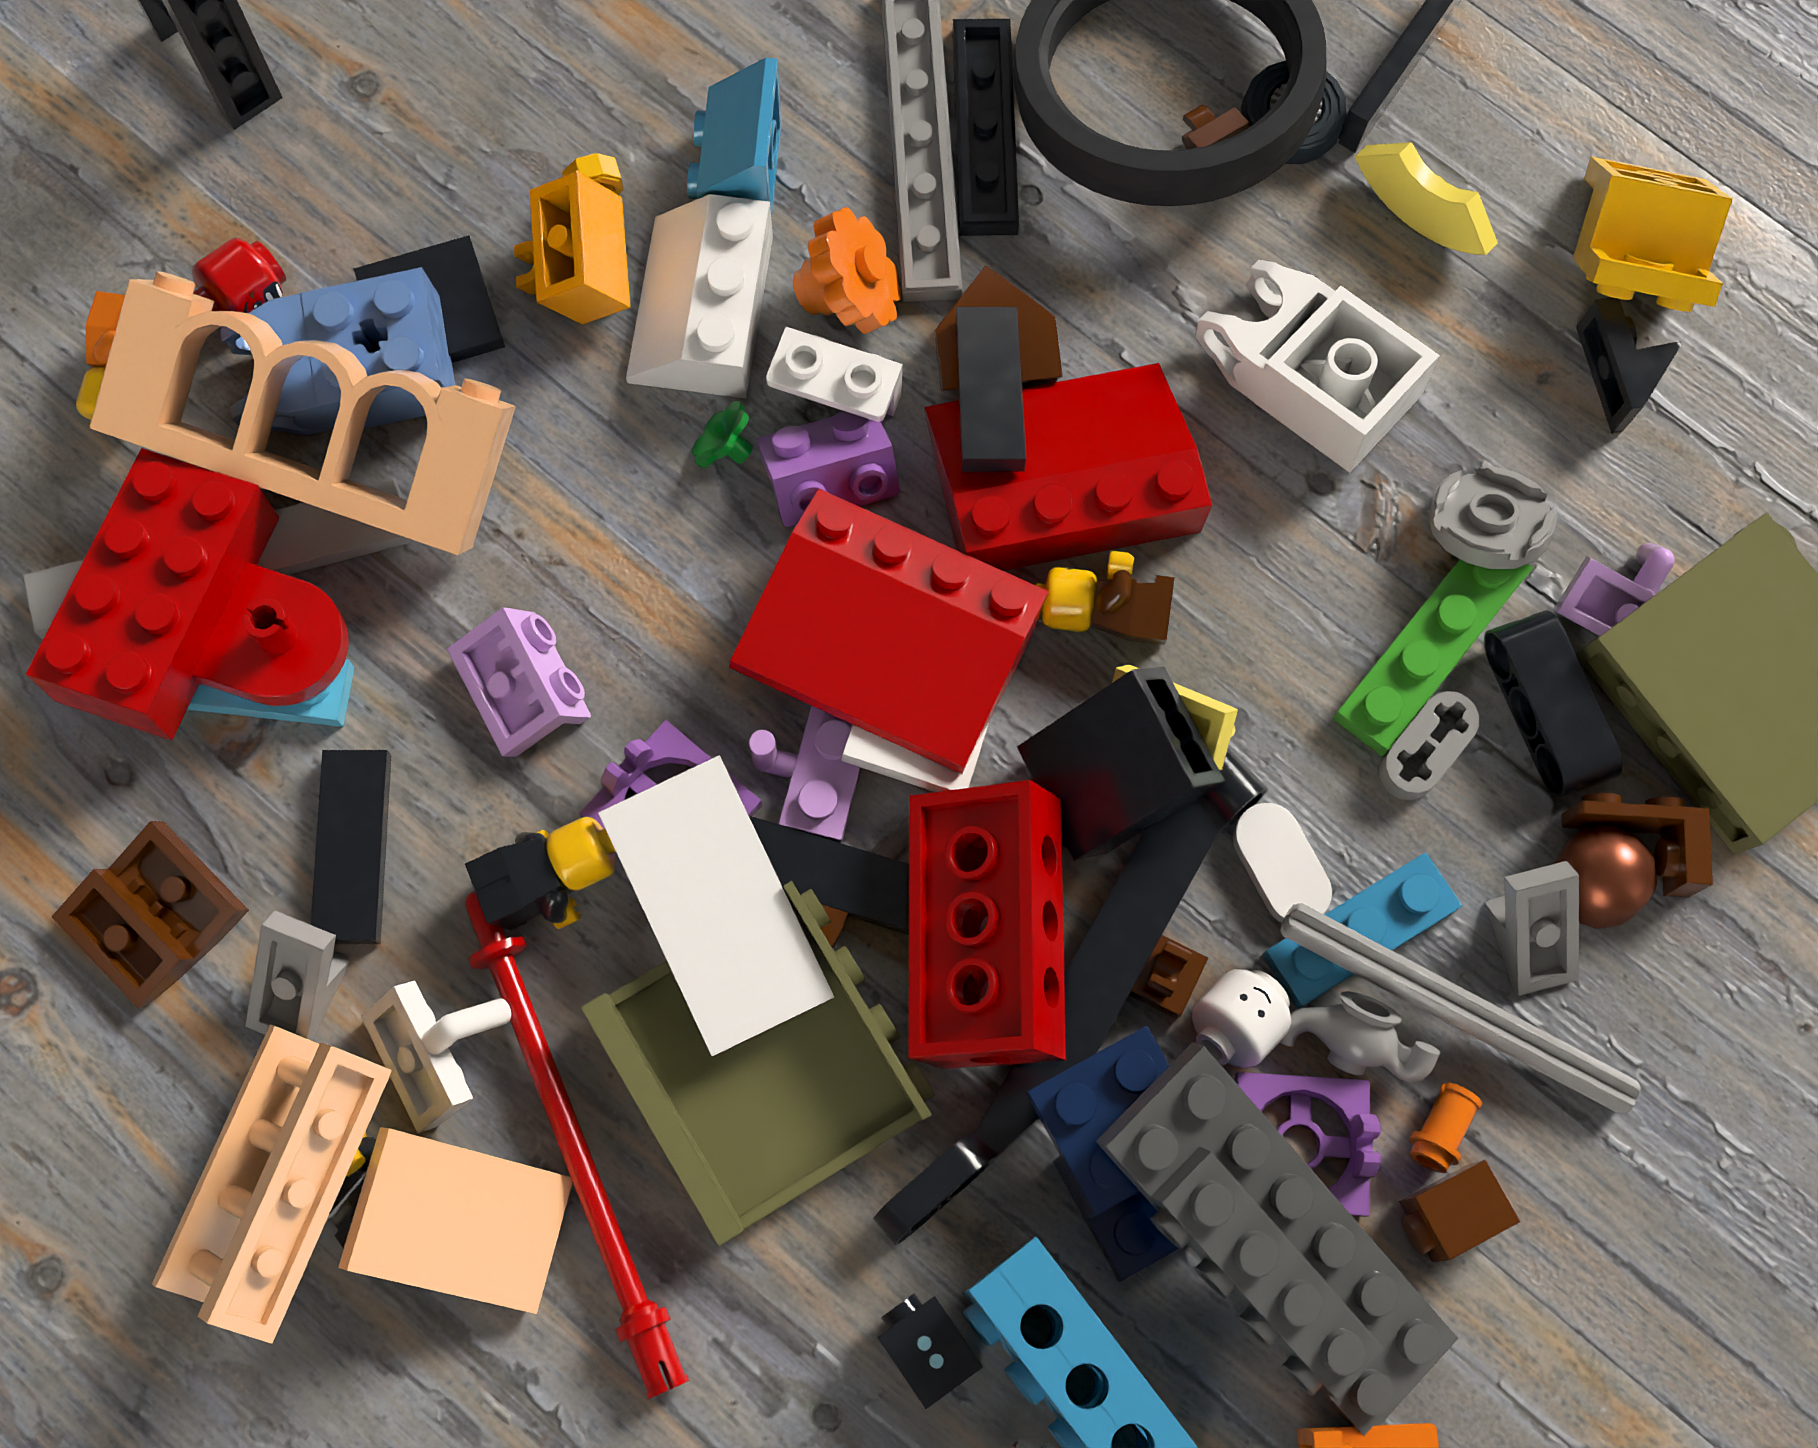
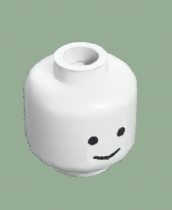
M1233 969L1225 973L1194 1005L1192 1021L1198 1033L1196 1043L1205 1046L1220 1065L1229 1063L1236 1067L1251 1068L1261 1063L1287 1035L1290 1029V1001L1286 991L1277 980L1261 970Z

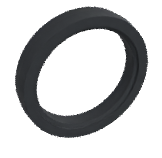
M1031 0L1023 15L1016 39L1013 77L1018 108L1024 127L1036 148L1057 170L1077 184L1112 199L1148 206H1185L1215 201L1244 191L1268 178L1296 153L1313 126L1324 94L1327 63L1326 38L1320 15L1312 0H1229L1248 10L1261 20L1275 36L1284 52L1288 65L1289 79L1278 101L1269 112L1251 127L1215 144L1185 150H1153L1126 145L1097 133L1074 116L1057 94L1049 71L1057 46L1070 28L1084 15L1110 0Z

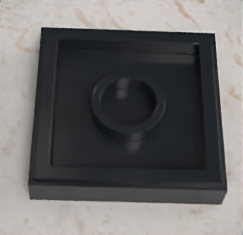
M470 235L353 268L356 280L359 281L422 267L440 296L448 353L452 363L505 348Z

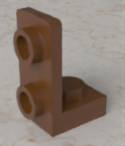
M1592 793L1582 796L1581 801L1561 814L1562 828L1584 829L1585 827L1591 828L1596 824H1613L1628 832L1661 834V838L1655 846L1654 858L1656 874L1663 879V896L1690 897L1713 885L1709 808L1685 807V800L1677 797H1656L1645 800V804L1621 803V796L1617 794Z

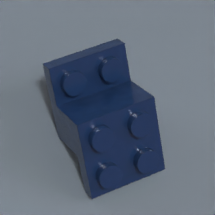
M1148 1026L1139 1029L1026 1093L1059 1153V1156L1052 1162L1119 1282L1179 1249L1151 1221L1150 1218L1157 1212L1156 1208L1096 1142L1170 1066Z

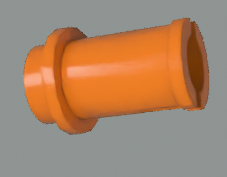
M1449 1082L1441 1085L1440 1093L1421 1131H1413L1409 1137L1410 1143L1413 1145L1409 1155L1422 1166L1438 1173H1446L1450 1165L1459 1164L1461 1154L1457 1150L1476 1112L1482 1106V1101L1473 1092Z

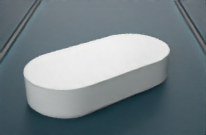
M1260 803L1247 809L1234 827L1233 845L1270 914L1282 923L1288 910L1293 904L1303 903L1323 914L1331 902V883L1294 816L1284 807L1273 803Z

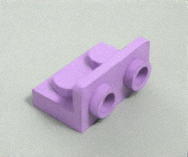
M502 607L448 647L447 651L501 755L517 757L563 723L582 724L591 717V714L583 701L585 696L584 688L577 676L565 667L554 646L556 644L555 633L547 621L534 612Z

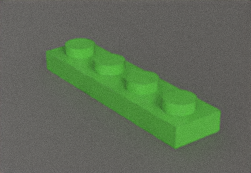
M1460 559L1332 719L1383 757L1533 567L1526 564L1515 569H1488L1466 563Z

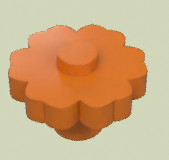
M848 207L815 220L813 228L816 237L808 242L810 258L806 259L801 269L797 270L793 275L794 292L803 309L811 315L822 313L823 315L830 316L836 313L843 325L849 326L855 323L856 327L863 334L872 332L896 320L897 312L894 303L901 299L902 294L898 283L897 268L886 257V244L882 235L874 229V226L867 217L862 216L856 219Z

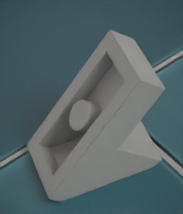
M1567 861L1504 877L1505 896L1486 901V912L1513 990L1520 996L1579 980L1578 873Z
M274 911L264 921L260 930L245 1027L265 1035L271 1024L308 1040H314L349 964V957L334 951L336 935L277 911Z

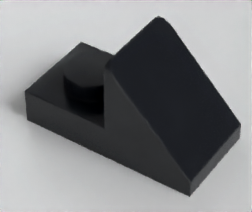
M1607 297L1596 299L1576 326L1611 434L1623 432L1642 410L1682 344L1681 341L1636 349L1637 333L1633 320L1629 316H1625L1620 299Z

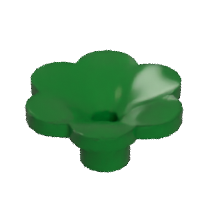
M733 401L724 411L715 413L707 422L704 433L694 443L692 454L696 457L695 464L700 468L705 469L709 467L716 459H721L725 455L737 464H741L751 454L753 445L739 435L749 419L748 414L745 413V405L740 401Z

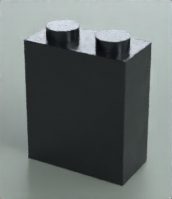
M1165 667L1132 669L1017 746L1026 764L1025 772L1028 780L1035 782L1061 799L1062 845L1069 850L1074 861L1109 853L1225 782Z

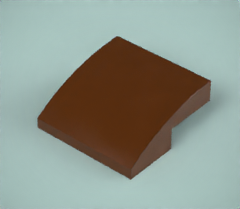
M150 821L108 869H93L52 915V918L137 1008H143L165 992L214 948L243 918L249 909L165 822Z

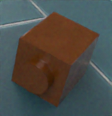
M1486 1160L1468 1164L1399 1201L1406 1216L1401 1218V1224L1407 1238L1419 1254L1424 1255L1428 1253L1432 1262L1451 1260L1520 1223L1518 1216Z

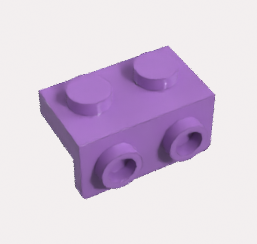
M841 411L833 417L801 426L784 427L776 433L756 438L761 460L775 492L780 518L786 527L797 525L818 489L857 506L887 499L900 493L893 446L881 421L877 422Z

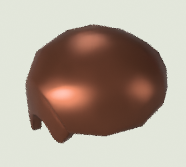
M1596 824L1591 828L1585 827L1568 841L1559 857L1553 863L1567 861L1578 873L1579 923L1595 929L1621 926L1628 922L1647 905L1657 886L1654 854L1637 835L1613 824Z

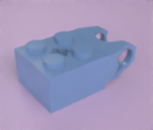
M422 267L271 299L249 313L268 323L281 339L282 345L298 341L315 340L338 344L355 355L365 368L367 376L387 371L405 370L419 372L437 382L441 388L455 385L452 361L448 353L440 296ZM226 326L220 329L221 341L228 345L232 354L252 355L249 345L240 334ZM305 356L291 367L283 385L271 431L310 435L334 429L340 408L341 390L337 377L327 364L314 357ZM387 386L376 395L371 404L364 429L426 416L420 402L410 392L401 387ZM248 395L230 406L232 420L238 426L240 425Z

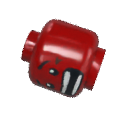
M233 238L197 261L192 267L193 281L197 287L193 294L213 300L212 311L250 313L271 299L283 297L281 284L286 281V276L274 256L259 241L249 244L241 238Z

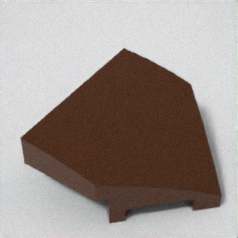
M986 265L934 330L941 391L958 390L955 331L956 307H1017L1022 382L1063 377L1055 316Z

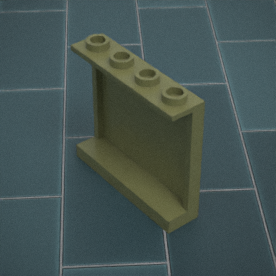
M1766 512L1735 533L1732 538L1608 631L1575 653L1578 660L1696 808H1709L1710 825L1734 855L1763 845L1818 802V573L1797 549L1796 541L1791 533L1783 526L1777 524Z
M792 881L783 886L784 891L833 992L834 998L715 1056H711L667 960L610 995L603 993L581 1007L718 1246L910 1126L932 1115L925 1104V1101L935 1096L929 1083L915 1061L905 1067L902 1066L890 1046V1043L900 1038L893 1023L880 1003L868 1009L855 987L865 980L860 968L846 946L841 947L835 952L821 930V928L830 924L831 921L812 889L800 895Z

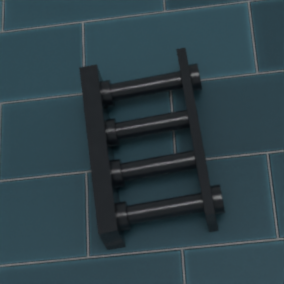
M137 0L152 30L161 42L179 32L219 111L234 130L283 98L238 0Z

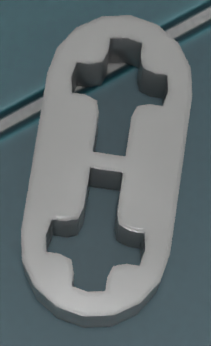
M1445 691L1433 696L1422 707L1383 756L1379 764V778L1382 786L1390 795L1400 800H1415L1422 798L1440 781L1475 736L1479 728V714L1474 703L1468 697L1458 692ZM1449 710L1458 717L1454 724L1457 730L1452 729L1438 742L1430 734L1440 722L1438 715L1443 716ZM1418 750H1421L1428 756L1418 769V774L1422 778L1416 776L1409 782L1403 780L1399 775L1403 769L1400 761L1407 762Z

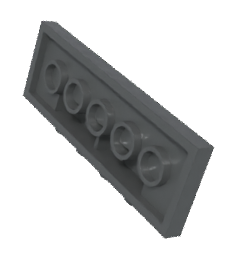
M1192 1042L1096 1141L1156 1208L1157 1212L1150 1219L1157 1229L1179 1249L1188 1244L1202 1260L1195 1267L1199 1276L1224 1299L1232 1294L1245 1308L1238 1317L1242 1324L1265 1346L1270 1348L1276 1343L1288 1356V1359L1281 1365L1285 1372L1309 1395L1314 1396L1319 1391L1349 1426H1355L1363 1436L1373 1426L1381 1425L1458 1340L1457 1336L1205 1046Z

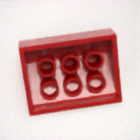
M1159 363L1022 388L1026 446L1025 472H962L959 400L924 407V414L956 550L1002 571L1200 533L1212 508V501L1197 446Z
M818 489L786 543L730 659L729 668L963 774L1035 632L1049 591Z

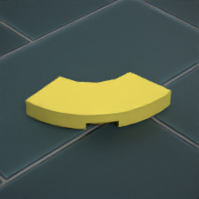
M1413 143L1366 145L1354 156L1360 170L1378 197L1398 218L1419 234L1447 248L1476 255H1487L1498 244L1479 193L1456 188L1433 173L1423 162Z

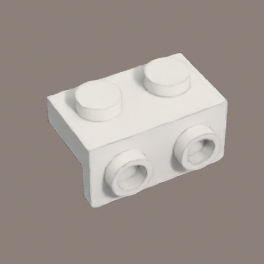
M785 327L766 378L768 386L880 422L886 414L894 416L901 397L903 364L885 359L876 354L866 353L829 341L817 335Z

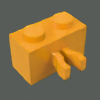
M579 171L530 189L533 241H525L514 245V257L528 264L534 263L528 273L516 276V288L530 295L536 294L537 303L582 325L631 308L622 197Z

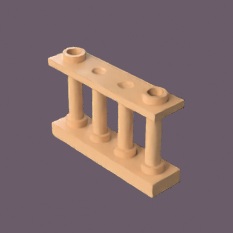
M270 1024L152 1285L204 1302L197 1317L207 1324L272 1344L392 1070L322 1042L318 1044Z

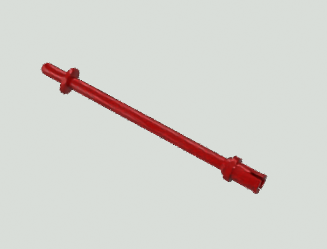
M474 890L467 895L465 907L482 949L470 955L468 958L469 964L472 969H490L501 999H504L510 1006V1023L623 1310L619 1318L621 1326L616 1328L615 1331L620 1342L625 1340L628 1342L649 1400L668 1391L658 1364L661 1366L669 1390L690 1381L688 1375H685L665 1324L671 1320L666 1307L659 1309L658 1304L649 1300L520 975L514 958L526 949L525 939L523 936L506 939L502 927L487 924L477 898L478 896Z

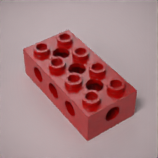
M1031 780L909 796L908 1058L941 1069L1066 1061L1061 799Z

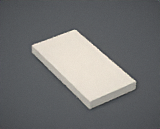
M720 755L598 813L711 1056H715L834 998L833 992Z

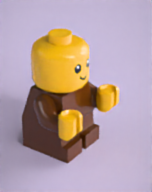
M1111 551L1109 554L1107 580H1097L1095 574L1088 570L1054 567L1047 574L1046 584L1036 583V586L1049 591L1042 609V622L1051 629L1085 632L1092 626L1127 641L1165 645L1175 577L1157 575L1155 583H1138L1137 580L1132 579L1134 557L1129 553Z

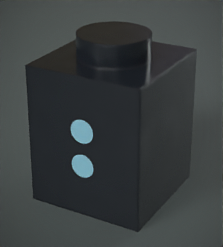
M914 1293L881 1317L888 1330L877 1338L925 1409L983 1368L935 1296L922 1304Z

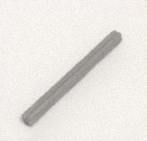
M1303 903L1293 904L1286 913L1280 928V932L1284 937L1615 1112L1628 1113L1634 1107L1641 1087L1638 1081Z

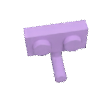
M1655 543L1641 545L1637 550L1636 557L1643 566L1633 581L1586 556L1554 610L1600 636L1656 595V592L1674 565V555L1670 550Z
M811 706L798 754L776 749L775 738L767 730H758L751 735L749 745L755 768L762 772L791 779L779 825L842 843L862 770L861 767L841 761L853 724Z

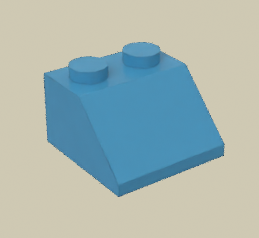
M764 58L709 86L706 111L696 110L694 146L702 148L700 163L690 162L688 199H699L713 194L770 202L772 221L782 128L777 58Z

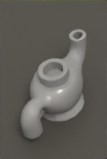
M1351 991L1340 993L1342 1004L1300 1008L1291 1012L1290 1029L1287 1035L1279 1042L1286 1046H1294L1299 1035L1307 1031L1312 1032L1330 1049L1327 1059L1335 1067L1350 1074L1364 1075L1367 1067L1382 1066L1387 1068L1397 1078L1407 1082L1422 1081L1432 1072L1440 1055V1051L1425 1042L1416 1041L1413 1047L1401 1044L1393 1027L1401 1023V1016L1386 1004L1372 997Z

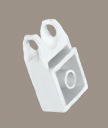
M1258 260L1250 268L1251 274L1246 287L1258 302L1261 311L1269 319L1251 322L1244 321L1233 315L1207 311L1199 319L1195 338L1206 353L1216 362L1232 387L1350 473L1422 396L1440 355L1344 287L1340 286L1335 291L1313 275L1283 267L1275 262ZM1263 278L1270 280L1279 289L1281 296L1274 294L1267 287ZM1213 330L1221 333L1229 347L1223 345L1217 339Z

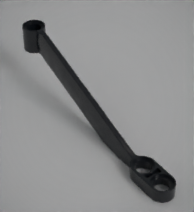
M1229 747L1222 770H1219L1225 782L1144 831L1065 971L1066 1061L1013 1064L979 1126L943 1153L887 1202L874 1216V1221L894 1245L900 1244L918 1230L1040 1120L1026 1095L1029 1090L1099 1051L1215 838L1223 829L1236 823L1243 813L1256 805L1268 791V788Z

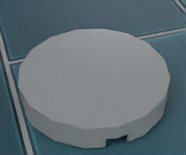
M1478 467L1477 474L1462 476L1464 470L1450 474L1437 486L1428 515L1432 535L1447 552L1462 561L1488 569H1515L1535 562L1549 548L1557 521L1555 507L1551 510L1550 506L1545 502L1547 497L1545 491L1537 483L1523 475L1498 467Z

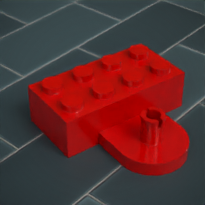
M141 448L42 640L26 675L57 703L172 741L199 684L264 705L287 706L298 704L318 695L335 680L347 657L349 636L344 618L324 591L309 582L257 566L279 520V516L258 485Z

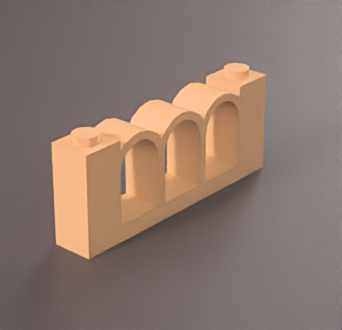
M156 271L154 280L129 279L90 429L215 472L256 484L275 493L455 555H460L473 548L516 408L514 405L499 400L500 389L464 378L462 387L454 385L441 388L437 382L425 375L405 370L387 371L367 376L365 368L355 355L336 343L315 340L298 341L282 345L281 339L269 324L252 314L235 311H212L214 301L193 294L195 283L159 271ZM223 326L241 335L249 345L254 359L253 379L235 440L181 422L201 348L206 338L217 328ZM305 356L314 357L327 364L337 377L341 390L340 408L322 470L265 451L285 379L291 367ZM387 386L401 387L413 394L423 406L428 421L426 440L408 500L349 480L369 408L376 395Z

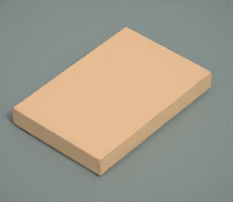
M380 1127L338 1268L537 1314L572 1187V1179L569 1176L390 1128Z

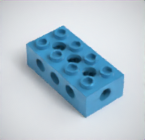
M1037 1237L1025 1242L963 1292V1295L971 1304L962 1312L963 1316L986 1346H993L999 1341L1014 1361L1004 1370L1029 1403L1032 1402L1035 1406L1042 1400L1057 1418L1047 1427L1062 1448H1111L1114 1434L1119 1428L1130 1424L1135 1431L1137 1439L1135 1448H1198ZM1032 1306L1043 1310L1051 1323L1049 1338L1037 1348L1030 1346L1024 1340L1020 1330L1022 1316ZM1082 1364L1088 1368L1093 1377V1390L1087 1400L1074 1405L1067 1396L1065 1383L1070 1371Z

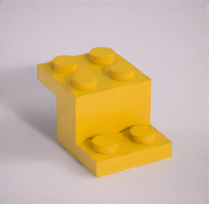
M1590 156L1584 180L1594 190L1573 256L1575 263L1586 274L1585 279L1598 284L1596 288L1598 293L1613 298L1632 300L1636 291L1656 295V303L1658 305L1673 310L1692 312L1695 303L1715 307L1723 283L1709 270L1733 198L1703 178Z

